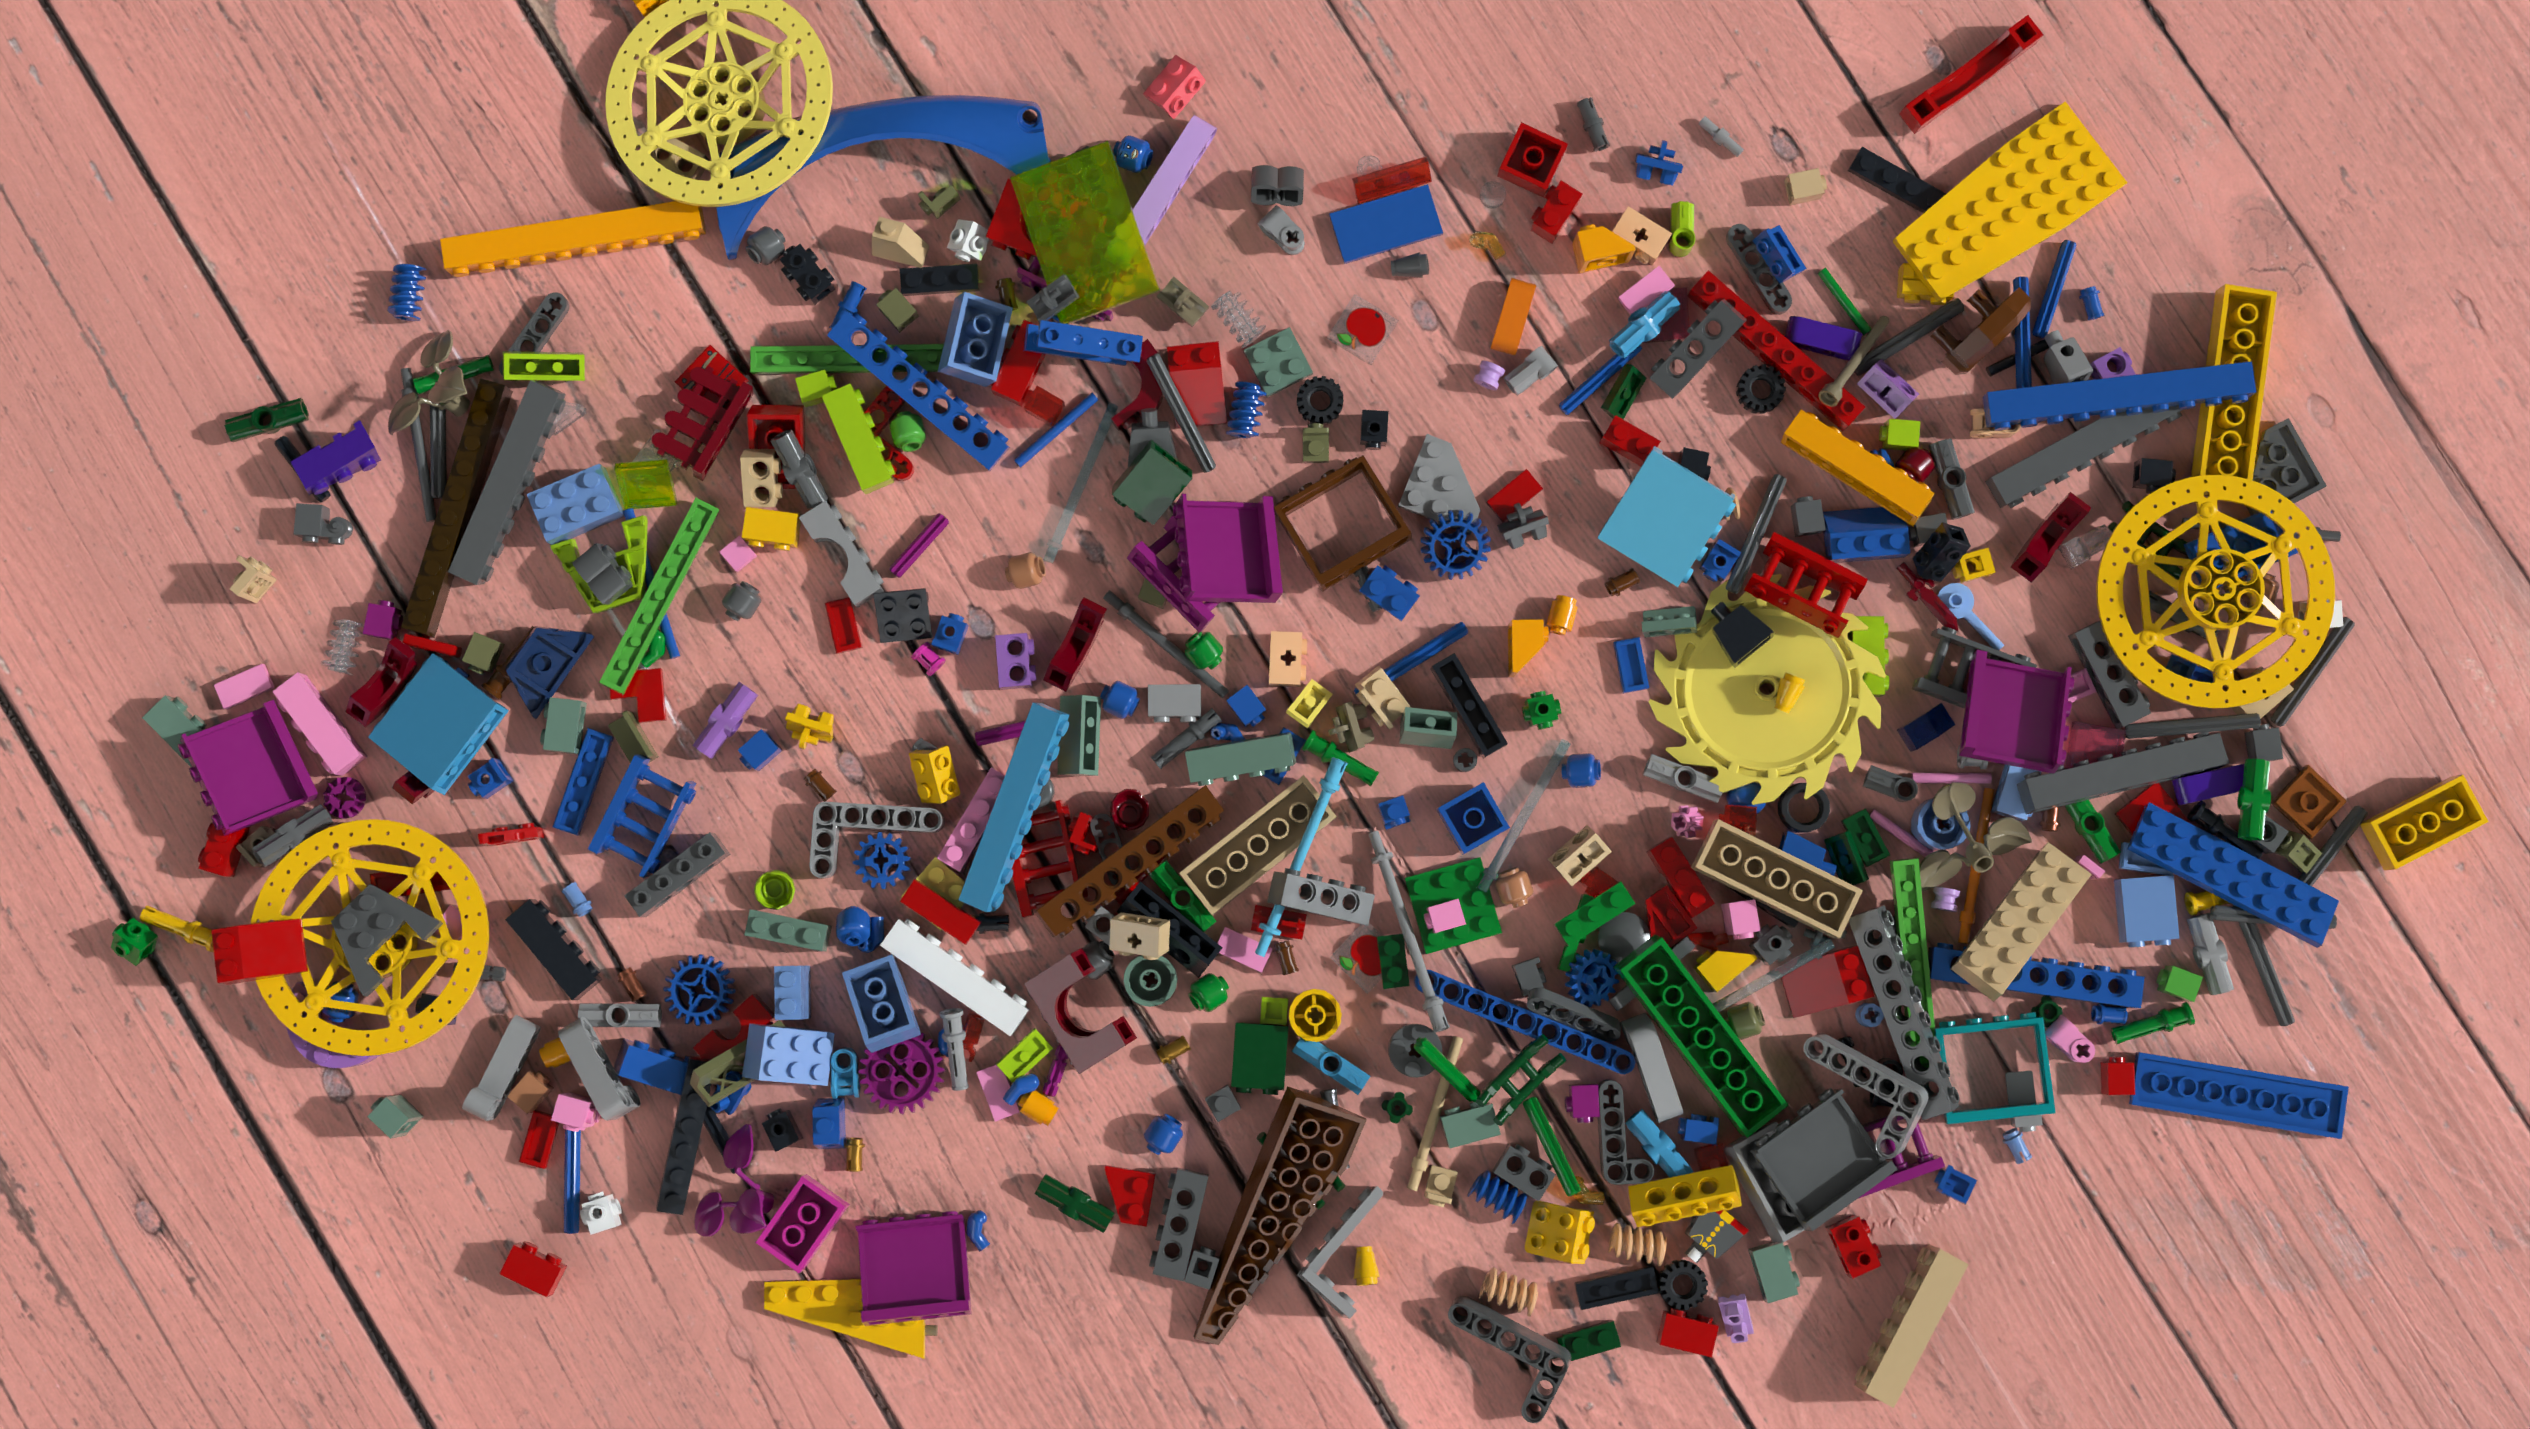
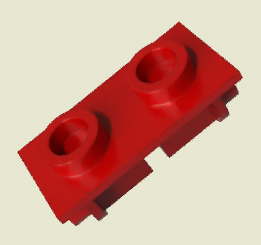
M1255 905L1251 931L1264 932L1263 929L1259 928L1260 923L1267 924L1273 908ZM1284 910L1277 925V928L1281 931L1280 936L1302 940L1307 914Z

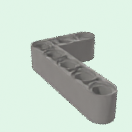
M821 802L815 807L813 812L810 871L815 877L823 879L830 878L835 874L840 827L936 833L944 827L945 818L940 811L932 808ZM826 807H830L833 810V817L829 821H823L821 818V811ZM851 809H857L860 814L858 821L855 823H850L847 819V813ZM878 810H883L886 814V819L884 823L877 825L873 821V815ZM904 812H909L912 815V822L908 826H902L899 822V817ZM934 813L938 816L939 821L935 827L929 828L925 823V819L929 814ZM828 833L831 836V844L823 848L819 844V838L822 834ZM822 859H826L829 863V870L825 874H820L817 870V864Z
M1817 1034L1807 1039L1803 1048L1804 1053L1809 1059L1894 1105L1878 1136L1875 1148L1878 1155L1885 1159H1891L1902 1153L1928 1102L1929 1097L1926 1089L1829 1035ZM1816 1040L1823 1045L1822 1053H1818L1814 1048ZM1839 1053L1846 1057V1066H1842L1838 1062L1837 1057ZM1862 1066L1870 1070L1871 1076L1869 1079L1862 1076ZM1886 1079L1893 1082L1895 1087L1893 1092L1886 1089L1884 1084ZM1909 1092L1917 1095L1919 1100L1917 1105L1909 1101ZM1898 1115L1903 1116L1906 1119V1128H1902L1898 1125ZM1886 1139H1891L1895 1143V1151H1890L1886 1147Z

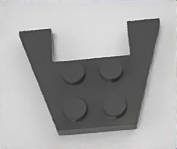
M371 884L331 921L359 990L366 997L385 980L368 962V959L406 922L422 940H427L443 925L440 920Z

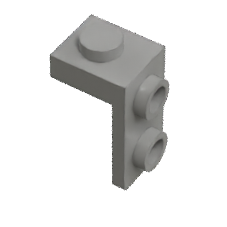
M2032 1071L2008 1072L2005 1074L2009 1105L2036 1103ZM2042 1115L2010 1118L2011 1126L2019 1127L2020 1132L2036 1131V1126L2043 1125Z

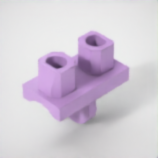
M1745 1294L1731 1295L1729 1298L1718 1297L1727 1337H1731L1732 1343L1747 1342L1748 1334H1754V1329Z

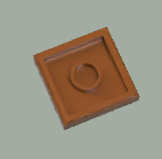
M2305 765L2271 801V804L2308 839H2312L2347 800L2312 767Z

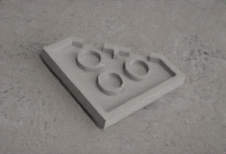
M1429 434L1426 435L1398 507L1427 519H1434L1437 523L1440 522L1438 518L1439 513L1443 514L1444 519L1449 517L1448 510H1452L1454 516H1457L1459 509L1463 510V518L1471 512L1473 513L1472 522L1478 518L1480 513L1479 505L1451 443ZM1451 526L1450 528L1457 530L1460 526ZM1469 529L1466 532V534L1471 535L1472 531Z

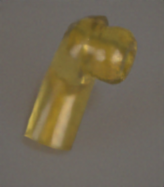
M1476 231L1469 238L1471 246L1489 250L1495 260L1500 259L1506 254L1493 233Z
M1575 1176L1581 1191L1573 1195L1574 1198L1581 1204L1603 1205L1604 1192L1589 1191L1584 1185V1179L1580 1176Z

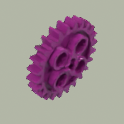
M921 1032V1035L917 1036V1038L905 1040L873 1053L868 1049L864 1050L869 1057L868 1059H860V1062L866 1065L865 1069L859 1070L860 1074L866 1075V1078L862 1079L860 1084L869 1086L864 1091V1094H874L870 1100L872 1103L881 1100L879 1104L880 1109L883 1110L889 1105V1112L893 1114L896 1107H898L900 1114L904 1115L906 1107H908L912 1113H915L916 1104L924 1109L925 1104L923 1100L934 1101L931 1096L932 1091L940 1093V1090L935 1085L936 1083H944V1080L938 1077V1074L946 1072V1069L938 1067V1064L945 1060L943 1057L935 1056L939 1053V1048L931 1049L934 1043L932 1039L924 1042V1033ZM903 1045L907 1046L908 1055L904 1059H898L896 1056L897 1049ZM886 1054H889L900 1066L906 1067L905 1071L919 1083L918 1088H915L906 1077L898 1075L899 1070L885 1058ZM925 1064L927 1066V1073L923 1077H916L914 1072L916 1066ZM882 1065H888L890 1069L889 1075L885 1078H879L877 1073ZM901 1083H906L908 1085L907 1094L898 1097L896 1094L897 1086Z

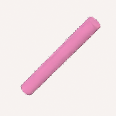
M1911 773V779L1916 783H1991L1992 775L1991 773Z
M1875 809L1869 814L1872 821L1922 856L1926 857L1930 853L1935 852L1923 846L1915 837Z

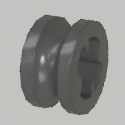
M1469 748L1460 749L1454 755V766L1461 772L1471 771L1477 764L1475 752ZM1462 753H1467V757L1472 758V764L1468 763L1469 767H1463V763H1458V757L1461 758Z

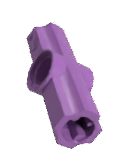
M738 682L725 702L719 704L708 719V725L692 746L712 759L726 739L738 730L743 722L742 717L758 695L741 682Z

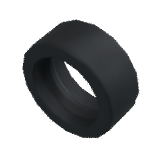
M1798 783L1788 787L1781 794L1778 801V815L1781 822L1788 829L1798 833H1808L1820 828L1827 821L1830 813L1829 799L1821 789L1813 795L1819 804L1818 815L1813 821L1800 823L1791 817L1788 807L1790 799L1795 794L1805 792L1806 783Z

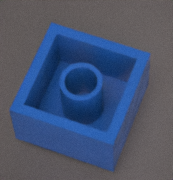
M1484 782L1436 809L1462 855L1510 828Z

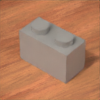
M1201 684L1148 685V717L1154 718V723H1169L1170 718H1180L1181 723L1196 722V718H1201Z

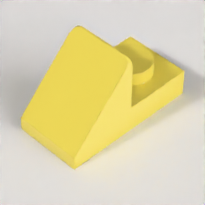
M1311 679L1286 713L1306 728H1309L1333 694Z

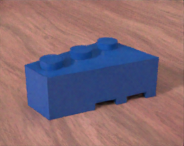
M624 1038L613 1067L618 1076L680 1095L689 1056H685L682 1059L674 1056L675 1052L665 1048L656 1050L649 1047L650 1044L639 1040L631 1041Z

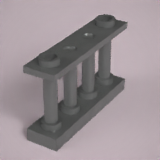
M1942 626L1941 629L1938 628L1932 631L1931 636L1940 639L1928 675H1924V678L1915 679L1912 690L1965 709L1967 694L1963 693L1964 689L1962 687L1976 650L1987 651V657L1992 660L2035 668L2037 664L2031 663V658L2021 654L2012 656L1956 635V630ZM1951 643L1965 649L1953 683L1946 687L1939 684L1940 680L1937 678Z

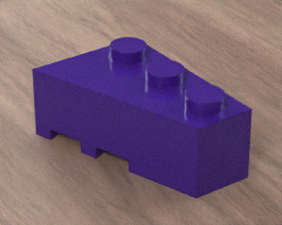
M360 420L353 424L356 429L342 436L341 433L333 436L334 442L323 447L318 445L291 461L309 495L313 493L315 495L327 491L330 485L336 482L344 483L350 480L354 473L361 470L364 472L369 471L377 466V462L381 461Z

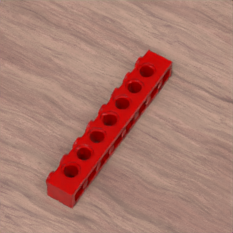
M1709 270L1690 290L1687 297L1703 311L1714 300L1719 303L1725 299L1745 317L1747 321L1734 333L1733 337L1768 367L1773 366L1775 367L1774 371H1780V377L1784 378L1788 385L1841 431H1844L1864 410L1865 406L1845 388H1842V398L1836 406L1830 407L1822 403L1819 399V392L1826 384L1835 380Z

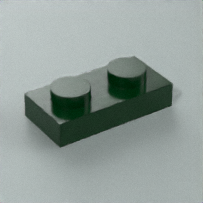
M1626 363L1602 404L1601 409L1612 418L1616 415L1624 420L1647 378L1633 365Z
M1866 808L1841 820L1845 830L1851 831L1865 867H1869L1890 856Z
M1850 830L1824 840L1833 864L1837 865L1836 872L1839 879L1851 885L1869 880Z
M1403 934L1378 936L1377 944L1383 989L1410 986Z

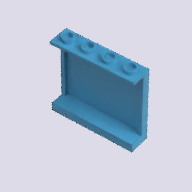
M432 653L423 662L421 669L414 678L407 683L405 690L398 699L391 704L382 720L374 726L368 738L429 788L445 795L509 710L492 700L448 665L446 660Z

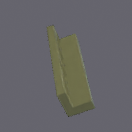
M780 1020L772 1024V1026L785 1027ZM747 1039L693 1070L690 1085L708 1107L755 1080L742 1077L737 1082L725 1080L726 1074L730 1071L743 1074L744 1066L740 1065L744 1064ZM715 1084L721 1085L720 1092L710 1096L704 1089V1086Z

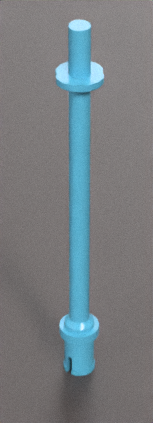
M1335 757L1331 758L1324 779H1320L1319 783L1321 784L1322 791L1290 869L1301 870L1329 799L1341 787L1339 782L1348 765L1347 762ZM1275 904L1267 924L1260 923L1259 928L1263 929L1264 932L1255 951L1257 955L1265 957L1273 935L1280 936L1281 931L1277 928V925L1285 909L1284 906Z

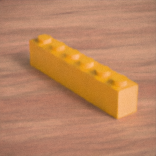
M1801 409L1783 434L1781 440L1783 445L1911 526L1915 525L1935 494L1925 483L1914 481L1908 477L1904 470L1887 464L1882 456L1868 452L1861 443L1844 437L1837 428L1825 425L1811 412L1806 413Z

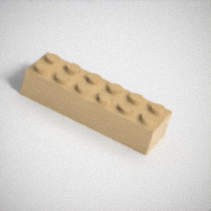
M1303 775L1179 873L1212 915L1299 847L1320 796L1319 793ZM1328 805L1316 833L1337 817Z
M1719 819L1713 821L1691 866L1692 869L1834 939L1841 938L1863 891Z
M2048 842L2039 850L1951 967V970L1994 1002L2005 992L2092 874Z
M1928 1244L1927 1248L1923 1247L1919 1252L1916 1260L1919 1263L1915 1271H1910L1904 1282L1906 1288L1903 1294H1899L1895 1298L1892 1305L1894 1311L1890 1319L1886 1318L1883 1321L1879 1331L1882 1334L1878 1342L1872 1343L1867 1353L1869 1359L1865 1367L1862 1365L1855 1375V1380H1857L1855 1386L1892 1408L1895 1407L1969 1265Z

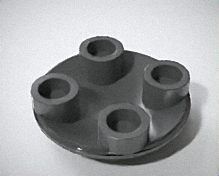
M1622 912L1600 927L1598 934L1599 947L1601 951L1610 954V958L1616 960L1618 964L1651 938L1650 930L1639 916L1629 912Z

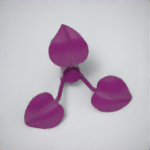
M750 1124L742 1126L728 1139L724 1147L723 1160L727 1168H735V1173L748 1183L751 1189L745 1190L737 1202H722L721 1194L718 1192H711L705 1195L698 1204L694 1220L696 1233L701 1236L710 1237L720 1230L724 1221L723 1208L735 1207L730 1215V1226L737 1233L748 1234L767 1227L763 1213L766 1214L772 1209L774 1196L769 1192L760 1190V1184L754 1183L741 1171V1168L744 1169L749 1165L753 1155V1133Z

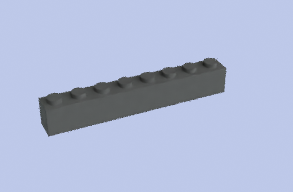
M530 380L448 570L449 573L475 585H482L492 577L494 572L493 562L495 558H499L504 549L503 539L506 534L511 532L514 526L512 518L515 511H518L524 503L525 497L522 495L526 486L529 487L535 477L533 470L536 463H539L545 454L543 446L546 439H550L554 433L556 425L553 423L557 414L560 415L564 410L566 404L564 400L565 393L539 381Z
M2179 406L2169 407L2168 411L2154 413L2152 409L2142 410L2143 413L2127 416L2126 412L2116 413L2115 417L2100 418L1992 476L1985 482L1999 507L2002 508L2008 505L2011 509L2024 502L2022 496L2030 492L2032 496H2035L2047 489L2045 484L2053 480L2057 484L2070 477L2067 472L2074 468L2080 472L2092 465L2091 459L2099 456L2100 460L2115 453L2113 447L2121 444L2124 448L2137 441L2135 436L2139 433L2144 432L2145 435L2156 431L2160 428L2158 423L2165 419L2169 424L2182 417L2180 412L2182 410L2179 409Z
M2202 732L2193 735L2194 739L2186 741L2185 737L2169 741L2170 745L2161 746V743L2146 746V751L2137 752L2136 748L2122 752L2120 757L2113 758V755L2109 754L2097 758L2098 762L2089 764L2088 760L2074 763L2073 768L2066 770L2064 766H2059L2054 774L2040 775L2039 771L2024 776L2025 780L2017 784L2025 814H2032L2219 769L2229 763L2220 733L2210 735L2209 732Z

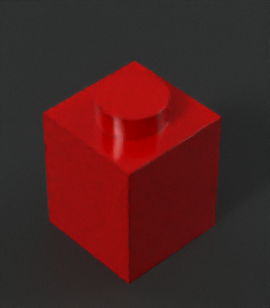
M2109 1057V1062H2100L2101 1094L2135 1095L2134 1063L2125 1062V1057Z

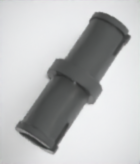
M1585 98L1579 101L1577 106L1584 120L1583 128L1590 136L1594 151H1602L1608 148L1610 143L1603 129L1604 122L1598 116L1593 98Z

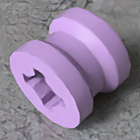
M1481 361L1479 366L1481 370L1479 374L1475 375L1473 381L1487 389L1497 390L1499 377L1504 375L1505 370L1492 362Z
M1934 887L1935 900L1931 902V908L1957 912L1956 899L1960 897L1961 891Z

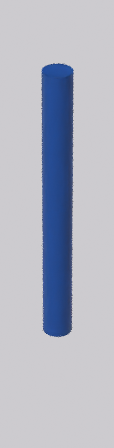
M1090 393L1015 458L1016 464L1020 468L1094 405L1098 398L1093 393Z

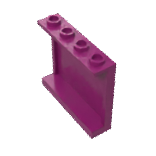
M1182 493L1178 501L1173 505V517L1177 519L1175 541L1179 543L1180 548L1177 563L1178 567L1182 569L1180 590L1184 592V600L1276 603L1283 594L1273 496H1262L1258 503L1187 501L1186 494Z
M1976 650L1970 663L1959 756L2054 774L2060 765H2064L2066 759L2063 741L2067 740L2069 726L2065 725L2072 707V702L2068 701L2069 693L2072 692L2074 686V678L2071 677L2072 667H2067L2064 673L1987 659V651Z
M274 699L263 703V707L189 736H186L185 733L181 735V743L178 744L179 751L183 759H189L192 766L189 768L190 775L195 783H200L203 789L200 792L201 798L206 807L211 806L214 813L211 816L213 824L217 830H222L224 836L316 800L318 792Z
M957 1211L943 1212L941 1217H931V1214L916 1215L913 1220H905L904 1217H893L886 1223H878V1220H866L862 1222V1225L856 1226L859 1242L863 1305L861 1321L864 1326L972 1314L965 1219L962 1214L958 1215Z

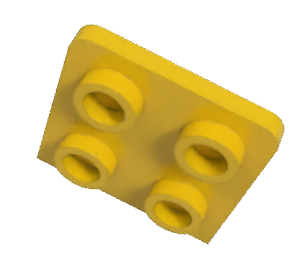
M1534 1201L1525 1242V1251L1530 1254L1571 1264H1585V1259H1587L1590 1251L1588 1244L1590 1233L1595 1225L1594 1211L1574 1209L1544 1201Z

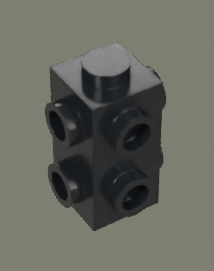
M799 244L796 247L793 245L783 252V257L780 261L784 267L781 268V271L790 282L793 279L796 280L800 286L796 290L805 301L811 299L816 305L835 290L831 283L835 279L825 267L821 270L815 262L819 259L810 248L805 250Z
M1942 522L1912 558L1917 573L1926 580L1930 579L1941 582L1971 545L1963 528Z

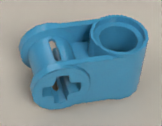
M849 1047L840 1048L831 1057L832 1099H837L838 1096L850 1095L860 1098L858 1056ZM840 1053L849 1055L851 1063L848 1067H843L839 1064L838 1056Z

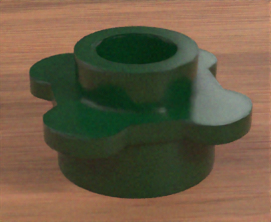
M2050 996L2041 997V1002L2037 1006L2032 1007L2031 1012H2036V1017H2043L2044 1027H2049L2053 1021L2058 1019L2060 1014L2062 1015L2063 1010L2052 1001ZM2045 1009L2049 1010L2048 1014H2045Z
M1396 1092L1393 1098L1382 1102V1109L1388 1112L1392 1123H1399L1401 1118L1405 1115H1411L1413 1112V1107L1407 1104L1405 1095L1402 1092ZM1396 1105L1400 1106L1399 1110H1395Z

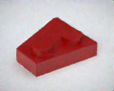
M534 823L520 824L518 829L508 830V827L492 829V832L478 834L479 844L487 846H498L544 838L543 828L534 827Z
M1667 885L1644 900L1650 936L1658 935L1662 937L1670 948L1698 928Z
M1105 1165L1106 1176L1120 1222L1147 1227L1156 1173Z

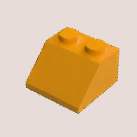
M1594 224L1581 227L1572 243L1579 274L1629 263L1635 252V246L1604 226L1595 227Z
M1544 619L1511 620L1508 624V677H1514L1548 642L1549 631L1548 626H1544Z

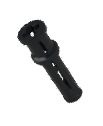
M2199 801L2189 812L2187 819L2196 821L2205 828L2206 832L2216 835L2223 841L2258 859L2263 855L2262 852L2264 851L2249 840L2238 838V831L2225 822L2224 816L2215 814L2207 808L2204 801Z

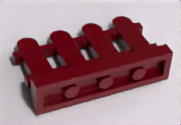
M710 366L706 370L701 367H695L691 370V380L697 384L693 391L682 389L678 392V402L684 406L680 413L673 410L668 411L665 414V423L671 428L669 433L666 435L658 432L652 436V445L658 449V456L663 458L667 454L682 462L681 468L685 470L689 466L692 467L693 477L701 481L706 477L754 395L753 386L743 382L739 388L736 386L738 381L731 379L728 382L712 374L714 369ZM706 389L718 395L720 399L717 404L700 396L702 390ZM727 401L731 402L728 409L723 408ZM691 410L707 418L704 426L687 417ZM714 423H717L718 426L715 431L711 430ZM680 432L695 440L692 447L675 440L674 438L677 433ZM703 444V445L705 446V448H704L703 452L700 453V452H698V450H699V448L701 447V445Z

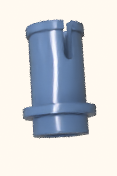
M576 882L569 884L561 891L573 907V913L579 917L586 915L593 909L591 907L592 902L590 900L587 901Z
M2013 1128L2003 1133V1143L2008 1145L2016 1164H2021L2024 1161L2019 1152H2022L2026 1161L2031 1159L2032 1155L2022 1139L2023 1133L2018 1131L2017 1128Z

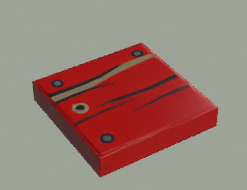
M709 345L674 382L681 389L693 391L697 384L691 380V370L695 367H701L706 370L708 366L714 369L712 374L728 382L731 379L738 381L736 386L739 388L743 382L747 383L749 380L715 348ZM703 389L700 396L716 404L720 399L718 395L706 389Z

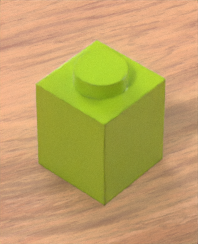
M826 370L795 378L801 401L806 408L824 403L822 395L838 389L834 376H829Z
M1888 419L1884 426H1880L1879 441H1883L1882 449L1906 451L1909 448H1918L1920 421Z

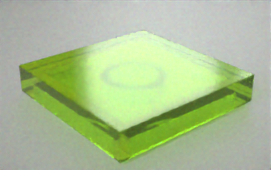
M668 459L615 463L614 470L624 510L677 505V497Z

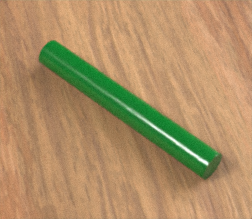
M1827 268L1821 270L1818 273L1819 277L1863 336L1871 331V327Z

